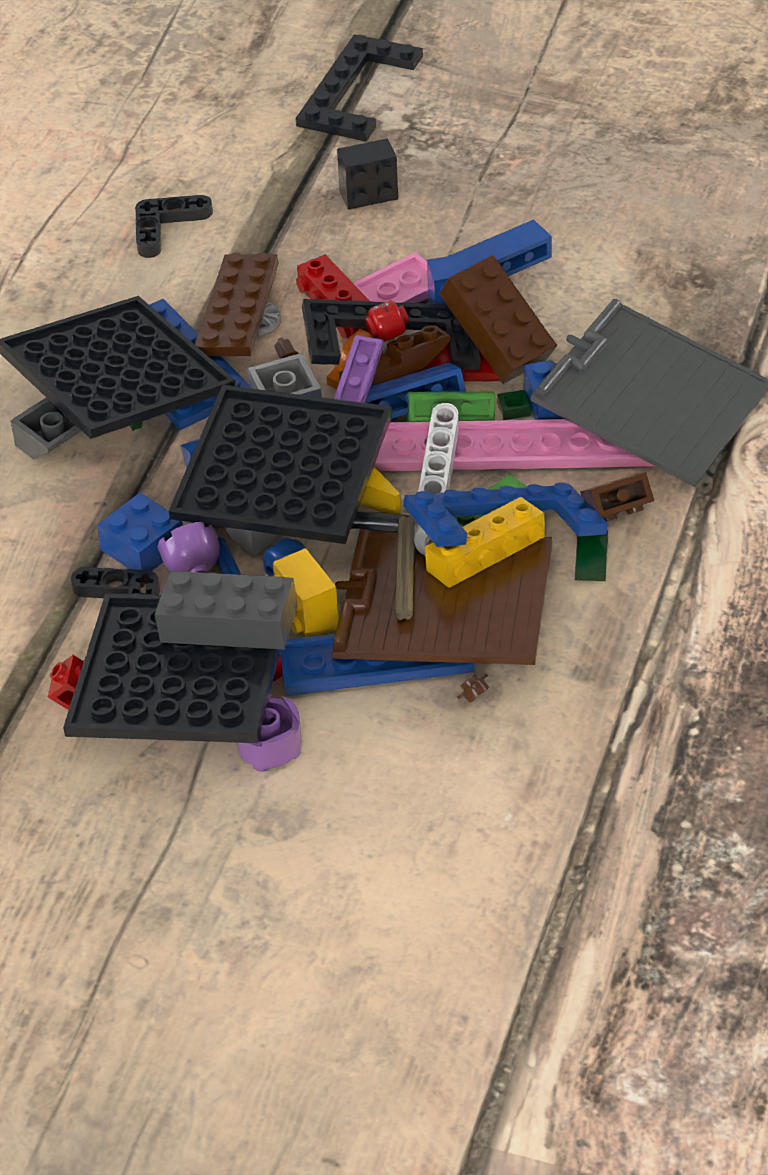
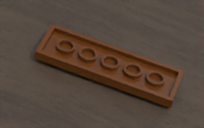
M231 253L224 255L195 343L207 356L252 355L278 268V254Z

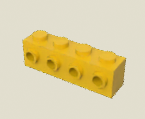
M519 497L463 526L462 528L468 533L466 545L437 547L432 542L425 546L426 571L450 588L545 538L544 512L524 498Z

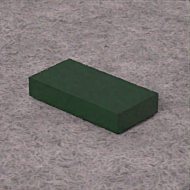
M608 530L606 535H577L575 580L606 581Z

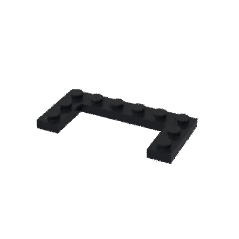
M354 34L297 115L296 127L367 142L376 128V119L335 110V108L367 61L414 70L423 57V48Z
M303 299L302 312L310 363L339 365L341 355L336 327L367 328L365 318L368 317L369 309L384 302ZM395 302L398 307L403 305L407 312L409 321L405 323L406 330H422L426 326L436 325L450 335V341L446 345L450 363L460 367L462 370H479L481 364L479 349L447 304Z

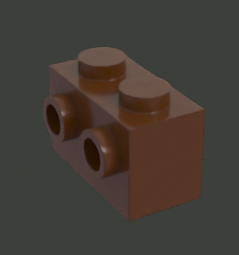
M646 472L633 474L580 491L581 496L606 522L617 519L616 513L626 510L627 515L644 510V504L655 501Z

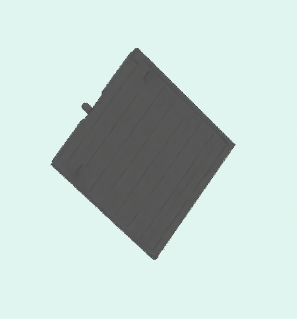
M613 299L584 332L581 339L573 335L567 336L566 341L574 345V347L568 354L564 355L539 384L530 400L696 487L767 393L768 379L621 304L618 299Z

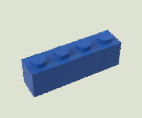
M533 219L449 256L482 251L484 259L493 255L506 274L510 276L552 258V236Z

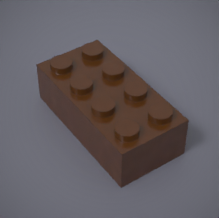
M493 255L449 277L439 293L502 384L523 374L524 365L546 361L557 347L553 338Z

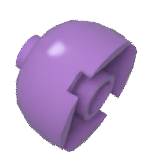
M203 522L190 523L175 528L171 531L172 537L165 542L163 537L159 541L157 548L164 565L169 571L209 573V570L214 567L220 555V544L214 527L212 525L205 527Z

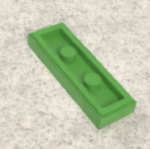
M408 392V422H430L433 408L441 403H449L457 408L458 421H495L494 392Z

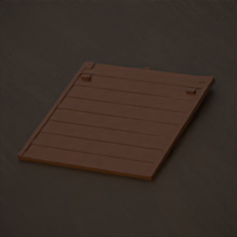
M366 529L361 530L356 543L349 581H337L335 583L336 589L347 591L345 600L342 603L333 641L332 659L535 665L552 549V537H545L450 588L426 571V558L415 547L413 616L409 620L405 618L399 620L396 617L395 610L398 533L369 532Z

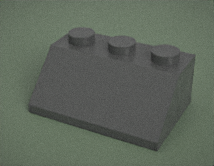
M44 398L10 420L15 446L32 459L49 453L81 432L47 398Z

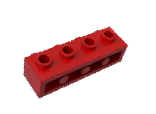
M326 254L297 265L298 278H296V285L299 291L305 293L309 299L370 301ZM336 327L343 338H347V340L359 329L369 333L367 328Z

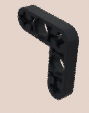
M205 195L145 199L138 202L135 207L138 254L145 258L155 257L160 254L162 249L161 223L197 221L211 217L213 214L211 198ZM179 208L176 211H169L170 209ZM145 227H154L153 229L149 230L143 229Z
M82 567L71 575L73 591L80 597L104 598L105 593L159 595L160 593L158 576L148 570ZM118 580L123 582L118 587L108 586L112 581ZM147 584L146 593H142L141 588H143L144 585Z

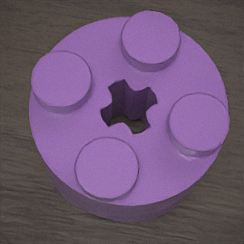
M270 694L258 743H237L240 756L247 763L251 764L255 770L267 771L270 768L282 766L292 759L299 757L302 739L299 711L296 705L289 698L282 696V699L273 698L272 694Z

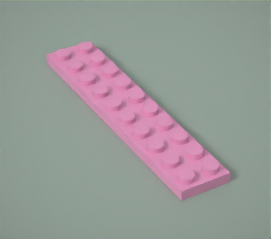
M567 419L458 421L459 433L452 470L647 467L654 465ZM391 422L374 467L378 471H422L430 422Z

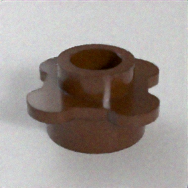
M487 673L480 678L474 674L461 684L460 687L464 691L457 698L460 699L464 696L470 703L489 688L488 684L484 681L488 676Z

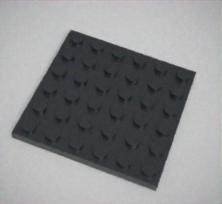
M139 296L0 338V354L90 439L218 396L222 385L235 386L236 382L233 377Z
M222 385L169 508L170 520L191 523L203 522L205 525L346 544L393 415L392 407Z
M105 593L63 726L65 737L258 743L280 649L160 642L155 619V612L161 595Z

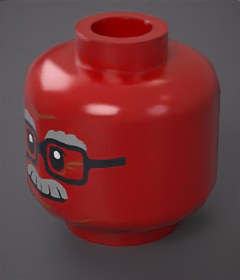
M392 300L370 308L368 317L365 318V323L371 337L384 340V342L404 334L406 331L405 323L409 321L404 306L398 307Z

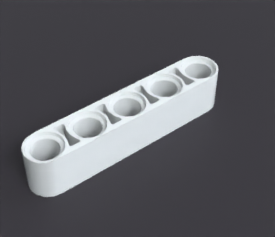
M441 403L433 408L418 492L444 493V491L450 488L459 433L458 410L452 404Z

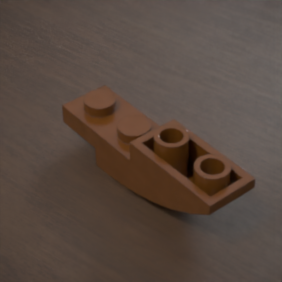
M436 325L426 326L419 332L411 335H402L397 340L387 343L388 354H381L371 386L419 372L444 349L450 341V335ZM340 371V372H339V378H340V379H341V376H342L343 371Z

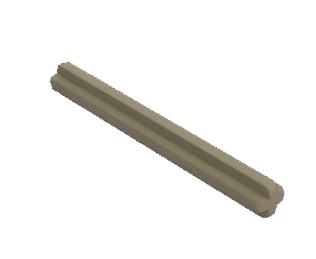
M412 516L400 517L398 524L395 610L396 617L399 620L404 618L409 620L413 616L415 551L413 529L415 519Z

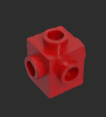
M75 655L70 656L64 662H58L50 673L51 684L48 698L69 710L84 663L83 660Z

